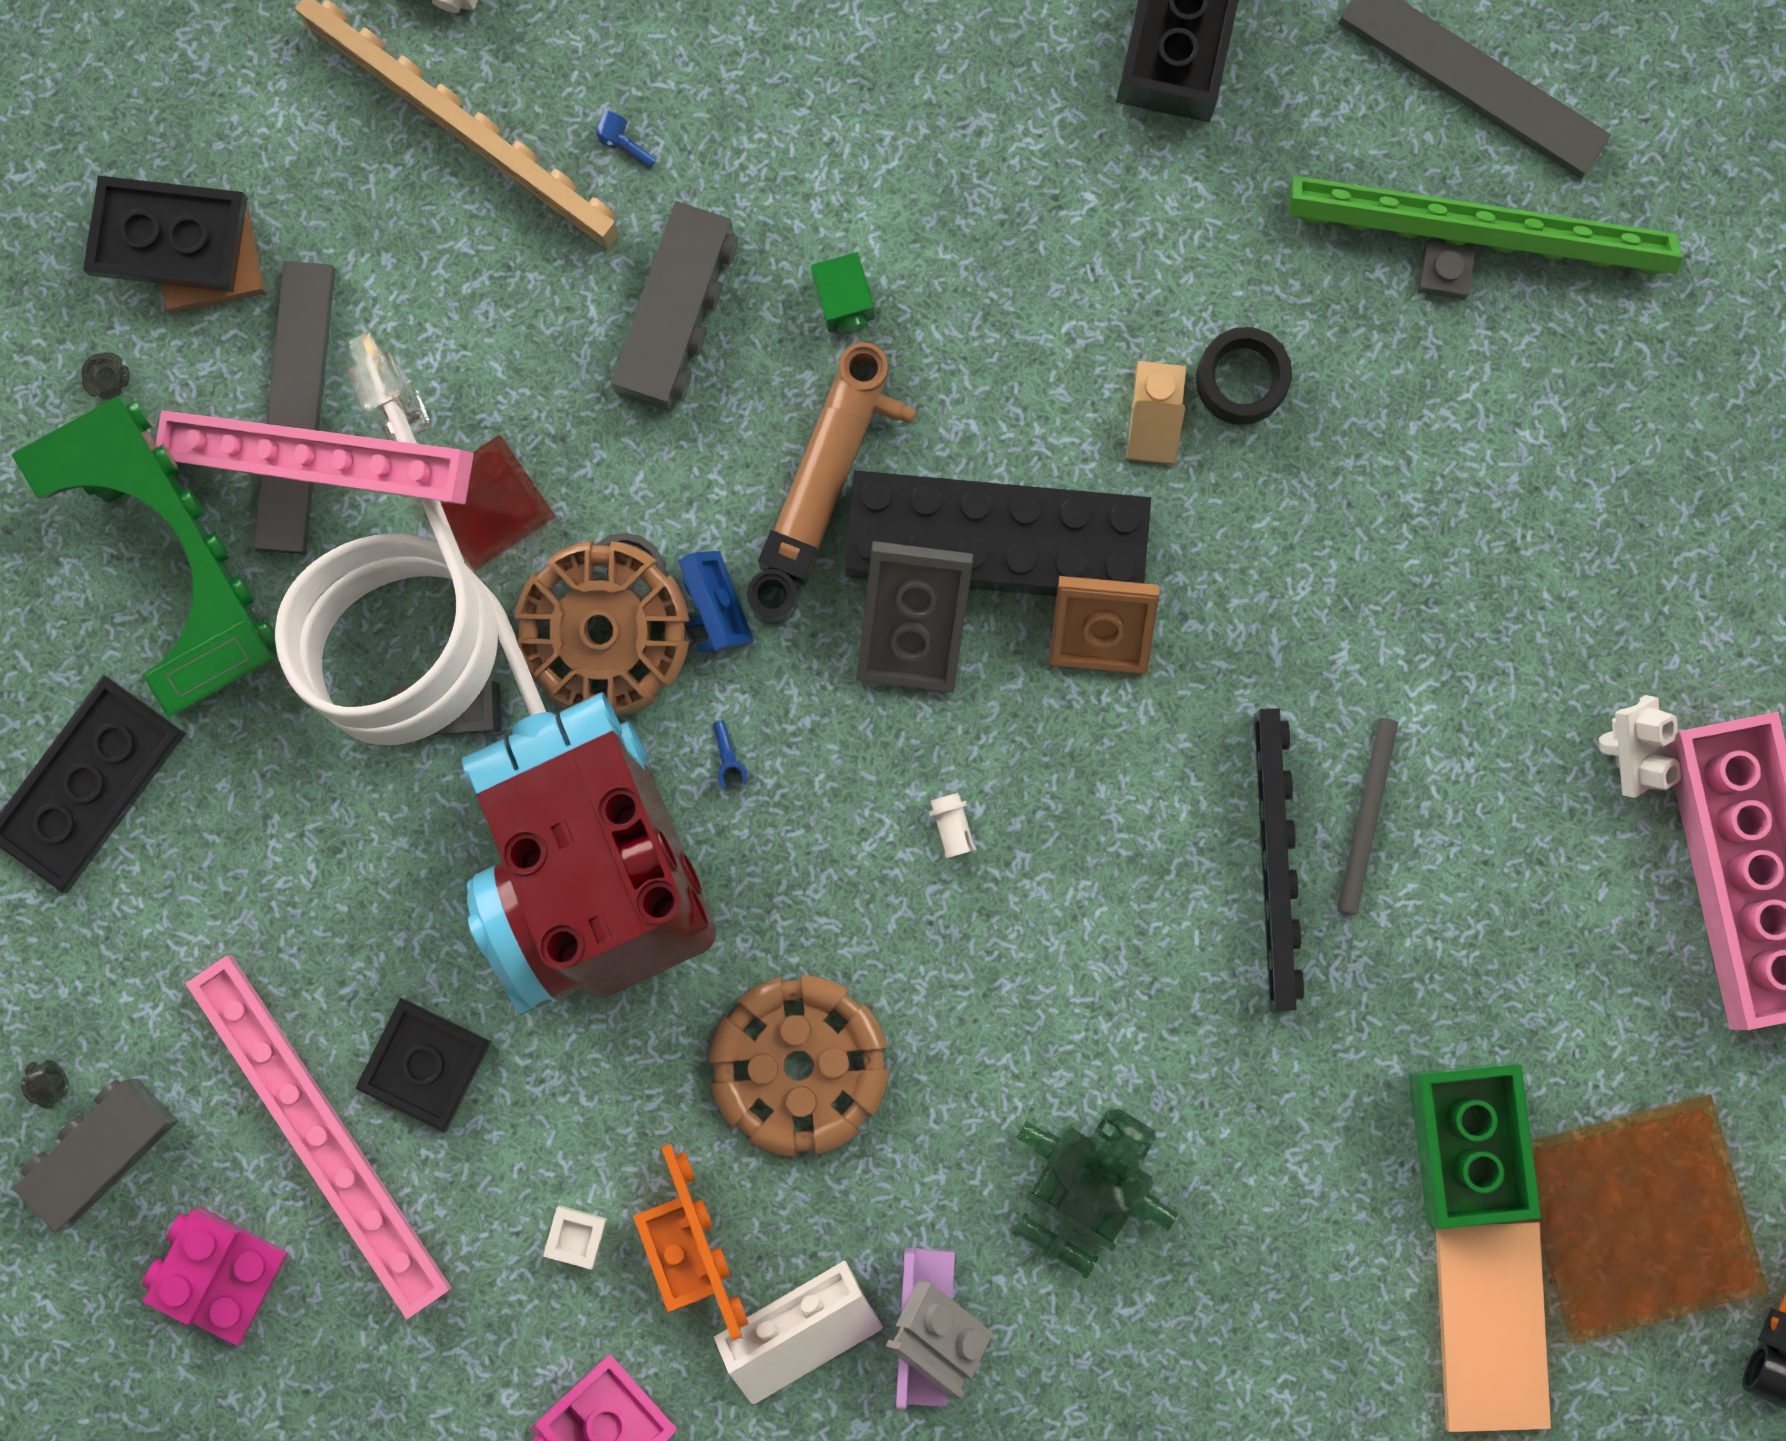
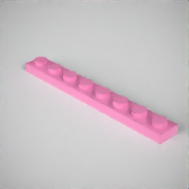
M161 410L156 438V446L159 447L164 444L176 463L463 505L466 503L474 453L461 449Z
M232 955L225 956L185 983L406 1320L451 1290L452 1287Z

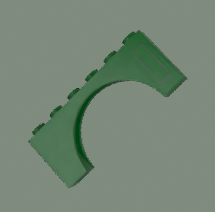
M118 395L13 452L11 455L37 498H50L60 492L85 486L118 490L143 501L166 520L178 536L186 552L192 574L193 590L190 613L181 636L170 652L153 668L142 674L168 718L276 659L278 654L275 650V631L266 619L260 622L249 605L255 601L249 586L240 575L233 578L224 562L230 558L225 545L215 532L208 535L198 518L204 515L201 504L190 488L182 491L173 473L177 472L179 468L173 456L164 444L157 447L147 429L153 427V424L146 410L138 400L131 403L128 397Z

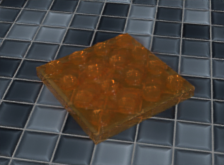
M1711 1094L1694 1096L1531 1140L1541 1219H1535V1221L1540 1223L1541 1244L1569 1342L1573 1344L1768 1292Z

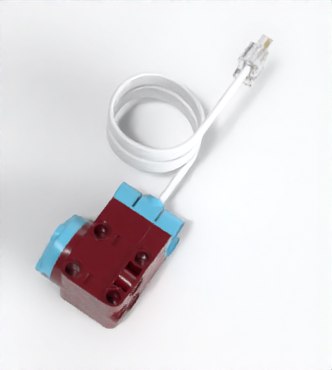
M371 331L348 341L357 366L350 368L347 373L364 415L367 418L371 417L382 429L387 440L417 444L413 435L430 428L431 424L413 381L388 352L383 353L376 344ZM420 498L438 543L410 534L390 533L367 536L332 549L309 565L296 578L281 602L275 626L276 650L283 672L294 691L307 704L345 733L363 742L376 745L405 744L430 736L453 722L473 703L486 684L495 662L499 638L530 716L513 726L511 730L512 735L508 737L509 742L503 738L462 758L464 771L473 790L477 794L502 858L501 863L475 874L473 879L467 881V903L470 913L468 923L477 946L487 958L495 975L506 990L514 1008L520 1015L534 1009L539 1010L582 989L594 997H610L688 959L703 954L711 948L716 937L715 923L703 897L699 879L685 854L648 766L644 747L633 725L629 721L619 724L610 702L602 692L561 711L560 717L551 712H546L524 656L517 644L506 612L495 595L464 563L440 501ZM421 576H434L453 580L456 594L455 622L449 641L433 667L410 688L386 701L363 707L334 705L325 686L322 657L329 632L343 612L370 591L397 580Z

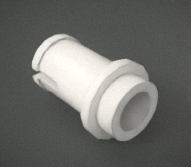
M959 793L931 800L933 810L929 811V816L935 815L945 850V858L977 850L973 843L963 807L968 806L967 801L961 802Z

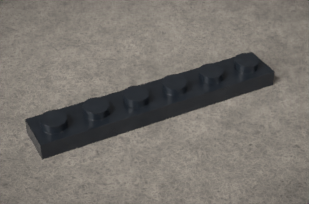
M1280 708L1260 709L1254 713L1269 1007L1270 1011L1297 1010L1296 1000H1302L1304 997L1303 973L1301 969L1294 970L1293 949L1301 948V927L1299 919H1292L1291 899L1298 898V876L1296 869H1289L1288 849H1295L1296 834L1293 819L1286 820L1285 800H1291L1293 796V781L1291 770H1283L1282 750H1289L1290 729L1288 720L1281 721Z

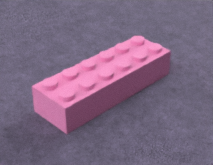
M1779 712L1679 731L1675 736V740L1665 746L1667 757L1675 758L1680 762L1681 780L1674 785L1727 1021L1731 1030H1752L1786 1023V742Z

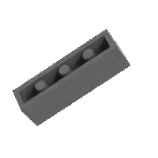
M675 201L611 382L616 394L669 412L672 411L675 400H684L691 380V373L685 372L691 354L699 356L707 334V328L701 326L707 309L713 311L716 309L721 296L723 283L717 281L723 264L731 265L737 250L739 238L733 236L734 231L730 218Z

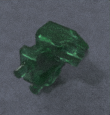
M1115 1106L1103 1109L1088 1136L1083 1135L1070 1126L1063 1128L1058 1137L1048 1130H1041L1027 1120L1024 1122L1016 1138L1035 1149L1034 1152L1045 1158L1044 1161L1047 1163L1032 1191L1028 1189L1024 1196L1035 1205L1060 1219L1061 1222L1056 1231L1052 1232L1029 1218V1214L1024 1212L1013 1229V1235H1020L1044 1250L1043 1256L1053 1261L1057 1258L1082 1273L1081 1276L1087 1279L1099 1257L1096 1255L1091 1256L1067 1241L1074 1228L1112 1252L1117 1246L1114 1240L1129 1216L1135 1217V1215H1138L1146 1221L1149 1219L1167 1231L1171 1228L1178 1213L1159 1202V1198L1149 1193L1153 1185L1152 1176L1141 1170L1143 1160L1153 1142L1156 1141L1154 1129ZM1106 1123L1115 1127L1110 1136L1102 1131Z

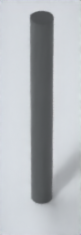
M1379 718L1337 911L1352 915H1357L1399 724L1398 721Z

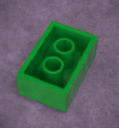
M1507 1062L1408 1073L1427 1225L1437 1229H1449L1541 1219L1522 1065Z

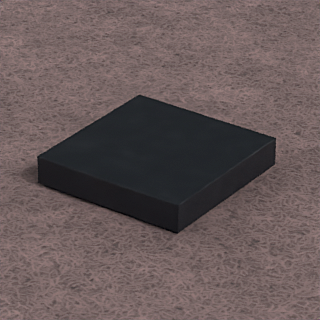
M400 998L355 1089L445 1133L448 1131L492 1041L405 998Z

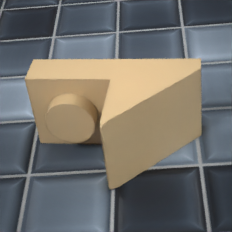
M1145 361L1137 362L1126 460L1169 465L1176 464L1185 412L1183 395L1186 366Z

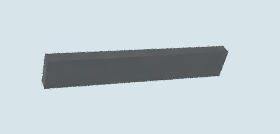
M1352 0L1339 21V24L1581 179L1611 136L1604 129L1402 0Z
M284 261L267 424L319 431L336 271L333 265ZM261 475L253 547L255 550L306 555L313 492L312 482Z

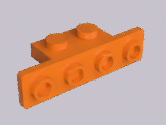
M668 1144L661 1148L680 1198L636 1214L633 1218L667 1312L671 1313L715 1295L733 1342L744 1339L740 1328L749 1325L739 1296L729 1299L722 1279L731 1276L721 1247L711 1250L704 1232L713 1228L703 1199L693 1202L687 1183L696 1179L686 1152L676 1155L673 1146Z

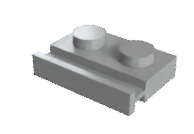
M918 1280L896 1324L899 1331L894 1341L888 1340L885 1347L947 1396L962 1399L965 1392L961 1388L966 1377L972 1379L993 1333L934 1284Z

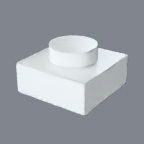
M560 1205L557 1206L543 1257L592 1270L596 1263L608 1218Z

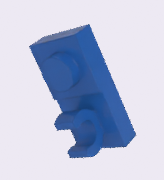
M720 551L695 552L679 559L678 562L683 573L684 587L692 597L694 605L698 606L701 614L689 620V628L705 626L709 635L705 643L697 646L698 652L736 649L754 642Z

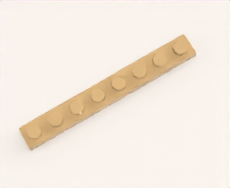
M301 0L295 7L297 14L307 28L608 250L619 237L615 221H613L616 215L609 207L594 197L589 202L574 192L577 186L571 179L557 169L548 173L536 164L539 160L537 155L521 142L516 140L510 145L498 136L500 132L498 126L482 113L477 112L473 117L460 108L462 101L450 89L442 84L433 88L421 79L424 73L408 58L401 55L396 60L383 51L386 48L385 43L370 30L363 27L360 32L356 31L346 23L348 20L347 15L329 0H324L322 4L316 0Z

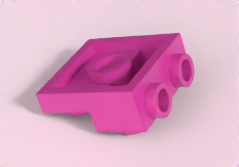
M203 1207L192 1209L188 1216L181 1213L173 1222L166 1237V1241L173 1244L164 1262L156 1259L143 1279L142 1287L149 1290L143 1302L186 1325L194 1323L220 1338L239 1346L244 1341L289 1252Z
M608 1354L529 1428V1431L535 1436L532 1441H667L678 1430L611 1354Z

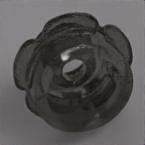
M114 353L95 354L89 357L82 366V385L85 391L92 397L98 395L103 400H111L121 395V389L129 384V368L123 365L122 359ZM108 372L110 378L107 381H103L102 375Z
M47 1060L41 1064L31 1062L26 1066L24 1070L26 1076L21 1080V1089L23 1095L30 1103L38 1104V1106L44 1109H50L54 1106L53 1103H57L60 1098L67 1095L68 1080L63 1069L52 1060Z

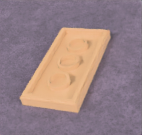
M1524 1221L1449 1229L1435 1228L1446 1430L1449 1432L1551 1429L1540 1223Z

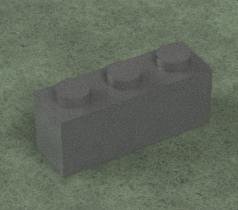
M138 1078L123 1080L122 1082L116 1079L109 1083L95 1097L94 1101L98 1106L86 1118L79 1115L71 1120L58 1133L57 1137L61 1142L49 1154L45 1151L40 1152L22 1168L21 1174L24 1178L13 1190L54 1233L70 1229L178 1122Z

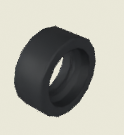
M1237 327L1219 334L1205 349L1196 371L1197 392L1205 408L1218 419L1234 425L1254 424L1269 417L1285 399L1292 381L1291 360L1283 344L1270 333L1254 327ZM1248 348L1259 352L1267 359L1272 369V384L1269 391L1262 399L1251 404H1238L1228 400L1220 392L1216 384L1215 370L1218 361L1226 353L1235 349Z

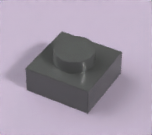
M1428 240L1424 245L1417 291L1465 300L1469 295L1476 248Z

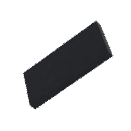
M103 675L0 812V848L60 892L68 893L186 733L111 678Z

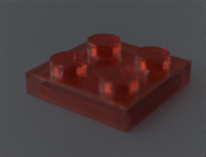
M500 434L472 452L474 456L465 505L440 501L458 548L474 571H477L556 518Z

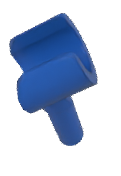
M604 111L597 125L596 133L598 140L607 146L619 147L623 151L625 150L650 169L655 163L656 158L634 143L630 138L623 135L628 123L627 120L611 111Z
M725 721L714 722L713 727L722 762L718 772V781L727 790L723 773L729 767H736L741 771L742 780L745 785L748 777L747 769L744 764L736 760Z

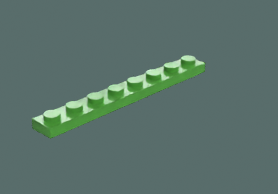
M1295 175L1292 176L1289 189V215L1297 216L1309 223L1329 221L1343 223L1352 229L1361 231L1372 228L1394 231L1396 234L1406 238H1416L1421 235L1441 238L1453 245H1466L1468 243L1487 245L1505 253L1515 252L1516 250L1533 252L1551 260H1561L1566 257L1585 260L1598 267L1625 266L1635 268L1639 272L1649 275H1656L1661 272L1677 274L1683 258L1676 233Z

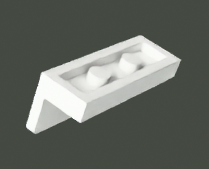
M844 1260L748 1316L749 1325L740 1328L744 1339L733 1342L728 1329L714 1336V1340L729 1375L750 1403L756 1404L879 1332L883 1326L867 1302L852 1270Z

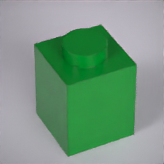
M855 252L811 265L813 282L828 332L839 329V333L845 335L865 329L868 326L867 321L875 319V314L859 253Z

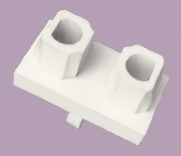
M1647 695L1641 697L1637 705L1615 712L1616 718L1612 719L1613 731L1599 737V747L1602 753L1615 756L1616 767L1620 768L1622 795L1636 798L1649 789L1667 790L1681 780L1680 762L1675 758L1663 756L1662 746H1666L1675 740V736L1678 733L1677 717L1660 711L1658 697Z

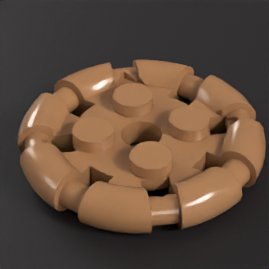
M593 540L580 542L553 554L547 559L549 564L538 575L533 573L526 582L520 594L514 617L519 619V638L515 639L524 656L534 683L537 682L548 693L546 699L563 710L597 695L594 694L592 688V679H608V694L604 695L610 702L617 718L646 708L656 701L654 695L664 685L669 687L672 685L687 655L689 641H685V621H689V615L678 584L671 575L666 577L656 567L658 561L634 546L621 542L611 541L610 546L595 545ZM595 565H609V581L593 580ZM563 578L572 590L560 600L554 594L552 588ZM639 579L652 590L643 600L638 593L630 589ZM598 615L608 618L613 626L612 637L605 644L595 643L588 634L590 621ZM539 619H551L550 638H538ZM650 621H665V640H650ZM559 658L572 669L562 680L551 669ZM642 661L651 671L641 681H638L629 671L637 667Z
M801 975V980L782 981L781 976L760 983L745 992L737 999L740 1004L729 1017L725 1015L722 1017L714 1033L709 1051L708 1063H713L715 1083H710L716 1104L725 1120L732 1128L737 1125L750 1136L751 1139L748 1142L770 1153L782 1156L796 1157V1152L815 1151L816 1155L837 1149L851 1141L861 1132L858 1127L868 1115L875 1116L885 1095L888 1083L889 1068H884L883 1048L888 1047L880 1024L865 1003L860 1006L846 994L849 989L836 982L817 976ZM803 1000L805 1015L785 1017L784 1001ZM833 1009L848 1021L839 1034L824 1022ZM755 1016L767 1025L756 1040L743 1031ZM863 1050L864 1070L849 1071L847 1051ZM793 1051H804L813 1060V1071L804 1080L792 1079L785 1071V1060ZM749 1060L748 1074L750 1080L735 1081L733 1061ZM842 1090L855 1100L843 1115L831 1106ZM758 1098L774 1110L765 1122L749 1110ZM813 1114L814 1130L795 1132L793 1116L805 1117Z

